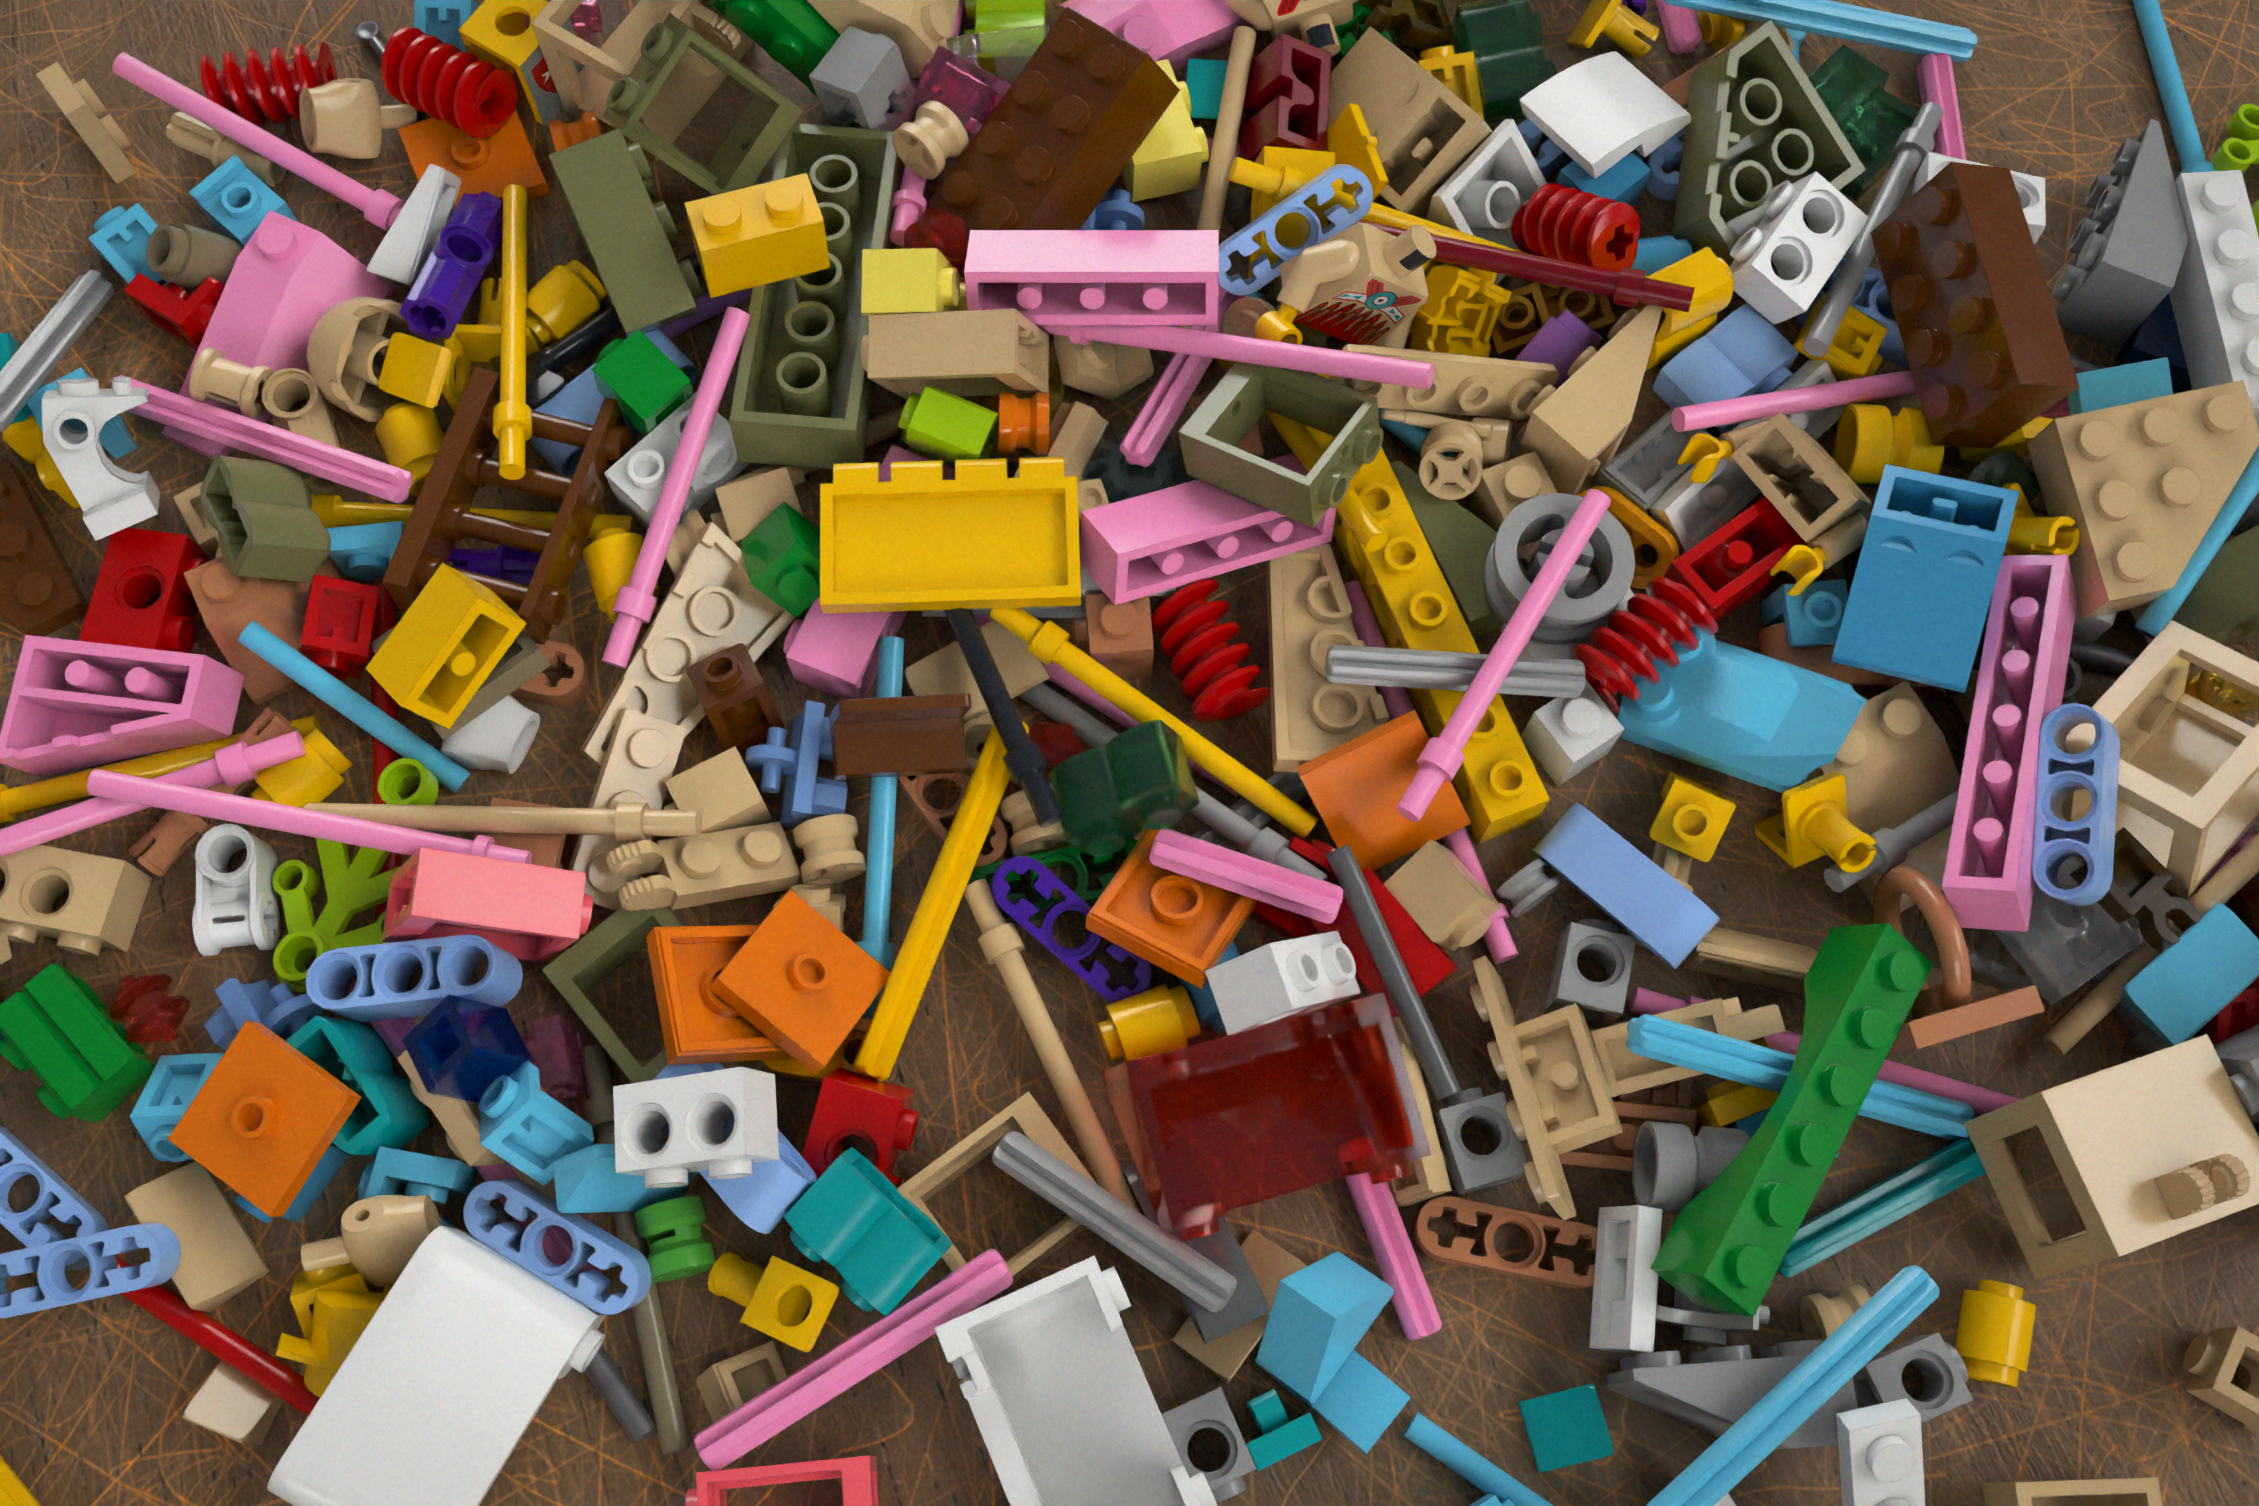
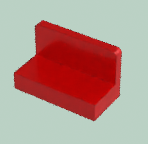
M1366 867L1362 873L1421 998L1435 985L1441 986L1460 968L1439 944L1430 940L1384 886L1385 881L1375 870ZM1343 895L1337 917L1333 923L1326 924L1310 918L1311 923L1320 933L1338 930L1342 943L1348 947L1356 965L1355 975L1389 1015L1398 1017L1397 1011Z

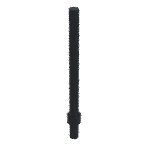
M956 608L944 610L1006 749L1007 754L1003 757V761L1013 783L1022 785L1041 828L1059 822L1064 818V815L1045 775L1049 765L1039 743H1031L972 609Z

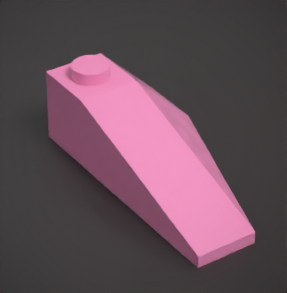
M1067 0L1060 4L1058 9L1062 15L1067 6L1145 51L1155 62L1169 59L1173 72L1186 66L1188 59H1198L1232 39L1235 28L1239 26L1252 27L1228 7L1225 0Z
M269 210L235 261L179 395L191 398L189 393L191 372L199 354L207 347L222 351L225 359L251 368L263 365L272 368L274 373L285 368H297L309 373L306 357L309 335L321 315L331 306L357 296L391 300L396 292L381 277L366 271L367 267L322 232ZM214 399L205 402L206 404L242 415L240 408ZM266 409L260 418H254V420L266 423L272 416ZM165 425L162 432L166 439L213 460L216 455L226 456L234 449L233 447Z

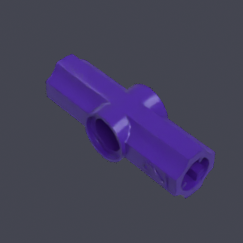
M484 190L479 194H463L448 223L441 230L420 274L399 313L406 319L410 332L427 341L434 338L449 339L502 239V200Z

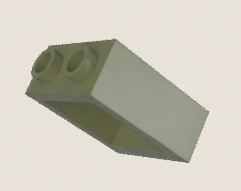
M669 13L663 23L653 26L645 36L640 50L641 57L630 74L619 78L611 88L607 97V109L603 116L615 129L620 128L625 137L634 143L638 141L643 149L713 195L751 187L803 110L773 86ZM688 46L755 93V96L707 167L639 122Z
M1235 362L1178 432L1186 474L1312 528H1315L1329 508H1336L1342 502L1351 479L1363 464H1370L1375 459L1383 441V430L1379 427L1377 398L1311 372ZM1266 409L1336 437L1306 476L1236 447Z
M621 907L542 969L632 1083L653 1080L668 1064L666 1050H663L643 1066L586 996V993L647 946L646 936L654 927L683 926L668 907L649 910L641 909L632 912L630 910L626 911L625 908Z

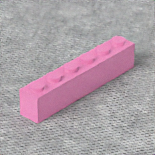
M2067 554L2003 556L1992 593L1942 883L1946 900L1952 907L1961 928L2028 932L2035 886L2032 861L2040 731L2043 721L2048 714L2062 705L2078 601Z

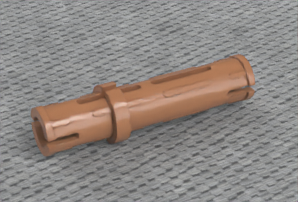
M267 706L263 713L233 744L243 741L247 746H251L296 730L300 734L301 732L281 713ZM254 780L233 787H229L224 782L205 790L240 796ZM168 810L156 825L129 849V852L133 857L138 858L136 861L147 870L159 877H163L191 844L202 834L218 826L215 822L217 819Z

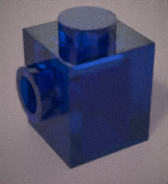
M448 994L402 1039L429 1094L480 1103L481 1097L488 1086L502 1075L509 1077L525 1061H533L506 1008Z

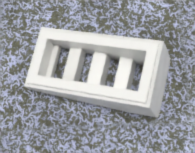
M429 164L377 248L366 271L412 287L441 230L446 226L453 213L462 182L460 181L461 178L442 167Z

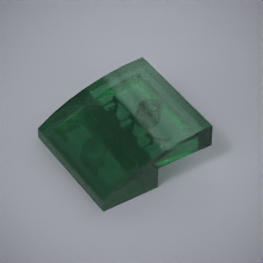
M1843 44L1808 79L1866 169L1840 190L1857 202L1891 168L1894 162L1892 156L1893 149L1901 133L1911 128L1918 111L1884 90L1890 73Z

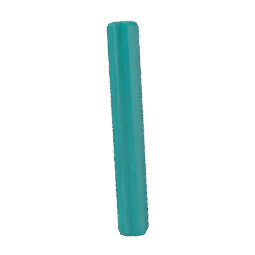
M1970 1136L1953 1142L1801 1223L1777 1270L1779 1274L1783 1277H1793L1985 1174L1986 1171Z

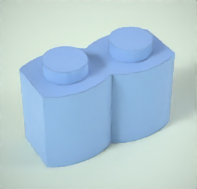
M1746 303L1724 318L1705 336L1687 346L1660 370L1652 389L1671 409L1674 406L1683 407L1774 392L1793 375L1789 369L1799 352L1763 315L1749 303ZM1738 423L1703 429L1709 434L1718 429L1723 434L1730 431Z

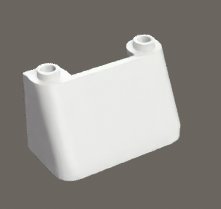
M443 1225L437 1227L416 1250L285 1451L270 1477L267 1490L293 1506H479L557 1379H562L572 1368L580 1373L584 1372L594 1359L605 1339V1334L597 1329L606 1315L591 1310L481 1243L468 1232Z
M1095 1255L934 1328L948 1363L952 1362L958 1378H962L964 1383L960 1384V1388L964 1398L969 1402L1010 1506H1217L1203 1472L1189 1478L1119 1314L1120 1311L1131 1307L1125 1289L1115 1267L1113 1266L1101 1272Z

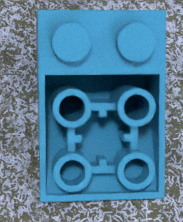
M1885 464L1831 662L1965 693L2020 491Z

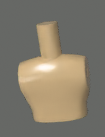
M344 78L332 80L319 87L306 88L300 92L299 111L302 135L306 147L313 153H328L337 157L352 159L376 158L380 153L382 129L402 128L417 123L416 109L408 104L380 105L373 81L368 79Z
M378 1195L359 1200L350 1205L342 1215V1236L302 1244L301 1261L303 1268L306 1272L352 1263L371 1284L379 1287L393 1285L421 1243L433 1230L442 1226L436 1206L429 1195Z

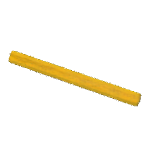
M1022 721L1024 728L1028 734V725ZM994 723L853 1063L854 1070L868 1078L883 1081L891 1074L1010 780L1009 772L1003 761V757L1007 752Z

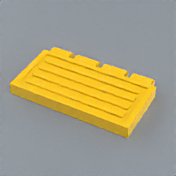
M1064 457L1019 458V478H1008L1007 458L955 460V480H944L943 460L891 462V482H881L879 462L833 464V483L820 484V607L823 614L950 610L956 608L988 609L1081 606L1077 476H1065Z

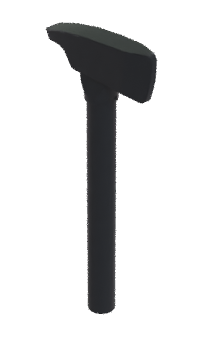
M695 249L677 261L679 263L689 259L696 276L698 277L702 274ZM613 305L551 346H546L526 357V404L531 410L538 409L566 386L563 377L557 375L563 370L564 366L622 328L617 311ZM496 356L489 360L493 369L500 374L501 358Z

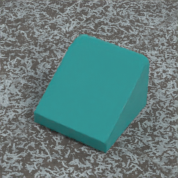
M1188 59L1186 85L1191 99V119L1217 120L1228 61Z
M1593 1383L1517 1402L1538 1473L1614 1455L1613 1444Z

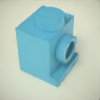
M235 154L189 191L210 224L222 235L236 239L240 243L242 250L269 210L297 221L287 203L249 171Z

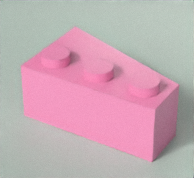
M25 635L0 733V763L38 777H44L231 737L245 675L206 655Z

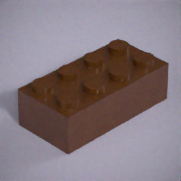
M1067 6L928 202V205L967 238H969L970 230H1080L1180 89L1148 53Z
M1950 162L1870 232L1933 446L1991 449L2080 388L2009 168Z

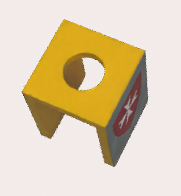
M484 0L458 29L466 50L479 58V60L491 62L497 69H506L511 74H514L516 71L536 121L547 126L549 121H552L561 111L563 105L531 23L549 1ZM527 15L531 18V23H529ZM569 17L561 28L576 36ZM573 59L576 70L579 73L585 65Z

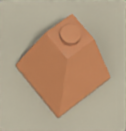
M223 556L184 572L207 629L231 668L245 675L243 688L255 705L300 686L297 682L239 643L238 638L247 625L255 621L297 650L309 593V582L236 576L227 567ZM330 556L324 564L319 566L316 572L318 575L342 579L335 562Z

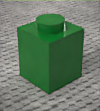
M639 329L627 339L617 338L605 346L596 358V365L592 368L598 392L604 398L616 399L622 415L644 437L694 394L691 380Z
M783 502L747 535L740 544L750 584L797 618L820 597V529L786 502Z

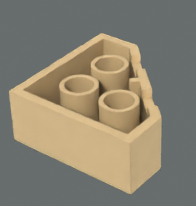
M2243 380L2056 418L2027 443L2048 517H2071L2075 520V523L2071 527L2060 528L2078 527L2080 531L2078 546L2073 554L2068 556L2078 600L2076 611L2079 620L2141 608L2175 586L2259 446V428Z

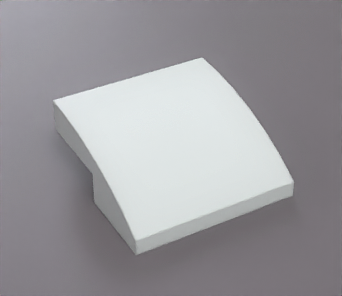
M1617 51L1604 53L1575 64L1554 75L1519 99L1523 115L1594 179L1598 178L1634 149L1645 158L1691 123V115Z

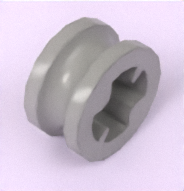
M1542 858L1536 859L1518 871L1495 892L1501 900L1507 898L1512 902L1513 908L1511 913L1516 919L1539 905L1562 884L1557 877L1549 878L1546 876L1544 868L1547 864Z

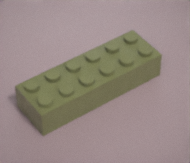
M795 123L777 149L772 181L803 173L808 175L824 220L830 268L752 288L748 311L751 318L743 339L729 418L739 462L833 469V464L863 463L875 382L868 379V372L863 368L860 354L862 337L868 334V318L861 313L862 250L894 249L895 244L889 238L894 217L892 199L893 194L900 190L904 167L893 146L892 135L894 131Z

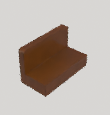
M970 694L840 700L829 716L834 780L962 773L967 769L963 716L971 709Z

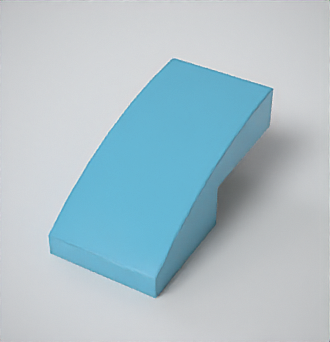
M1354 1349L1313 1405L1275 1379L1304 1406L1312 1408L1363 1454H1367L1411 1398Z

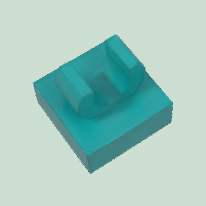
M1275 1389L1246 1403L1262 1435L1246 1443L1256 1466V1469L1253 1470L1254 1472L1260 1471L1323 1439L1310 1412L1289 1422Z

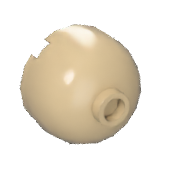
M357 296L331 306L318 318L309 335L306 352L309 374L326 400L352 416L368 422H379L383 418L384 412L391 406L402 402H411L378 388L379 377L392 334L394 332H401L423 340L426 339L409 331L406 319L399 313L403 304L387 299Z

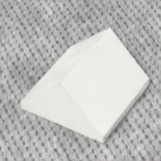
M1505 119L1432 196L1426 220L1520 251L1513 242L1510 230L1514 216L1522 204L1530 200L1534 192L1547 184L1513 119ZM1451 264L1468 272L1469 267ZM1497 273L1494 284L1497 285L1506 275Z

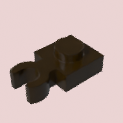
M1358 0L1360 5L1373 10L1365 19L1367 27L1371 26L1377 32H1385L1388 29L1393 30L1400 44L1411 50L1425 51L1441 46H1453L1457 42L1442 0Z
M2125 827L2115 832L2113 879L2109 891L2097 903L2118 924L2134 915L2139 920V929L2144 940L2152 948L2160 952L2176 945L2180 941V938L2167 926L2166 917L2172 920L2175 926L2182 931L2197 924L2202 919L2193 904L2181 897L2170 896L2162 888L2174 876ZM2086 860L2069 874L2079 885L2087 877L2088 866Z

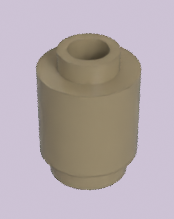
M176 222L171 226L161 224L154 229L147 244L146 258L149 268L159 273L162 279L167 282L197 289L207 277L211 276L220 281L225 287L235 261L242 251V247L234 238Z

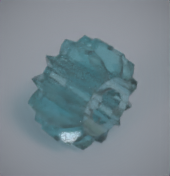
M1122 426L1116 434L1117 444L1100 439L1099 444L1096 446L1097 458L1089 459L1086 465V478L1089 480L1101 479L1109 504L1189 482L1186 476H1184L1186 470L1183 454L1173 453L1174 442L1170 435H1168L1151 465L1142 467L1138 464L1133 466L1128 464L1124 460L1125 455L1120 451V444L1127 433Z

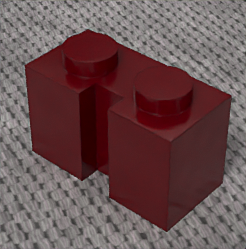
M1283 33L1252 59L1243 107L1248 108L1253 117L1241 126L1240 158L1255 162L1264 146L1326 151L1331 53Z

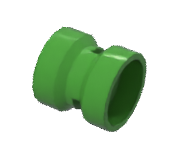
M687 1196L659 1202L634 1213L638 1235L647 1240L649 1254L646 1259L651 1270V1283L682 1279L712 1269L716 1259L713 1245L703 1237L701 1226L706 1220V1213L701 1196Z

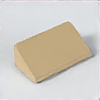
M994 619L980 626L1011 699L1050 678L1044 663L1027 651L1028 643ZM957 640L915 662L904 670V675L915 696L970 694L971 709L963 716V725L989 712Z
M1714 926L1680 966H1684L1683 969L1805 995L1803 980L1818 952L1808 946Z
M197 1161L145 1183L125 1195L127 1203L140 1224L161 1223L169 1227L177 1236L181 1247V1258L172 1279L191 1309L210 1313L270 1272V1269L212 1173Z
M1255 1230L1251 1231L1240 1248L1262 1290L1269 1308V1314L1208 1344L1203 1342L1189 1316L1171 1340V1342L1225 1384L1229 1383L1263 1336L1280 1280L1307 1267L1300 1259Z

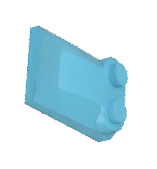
M1696 626L1691 629L1699 644L1695 651L1691 652L1678 643L1673 644L1672 647L1680 664L1675 668H1671L1656 659L1652 663L1659 674L1660 681L1652 685L1637 675L1633 680L1641 697L1633 702L1622 695L1617 718L1624 727V731L1620 735L1621 739L1780 793L1803 784L1808 774L1819 767L1833 762L1867 701L1858 695L1850 684L1715 639L1714 634L1709 635Z

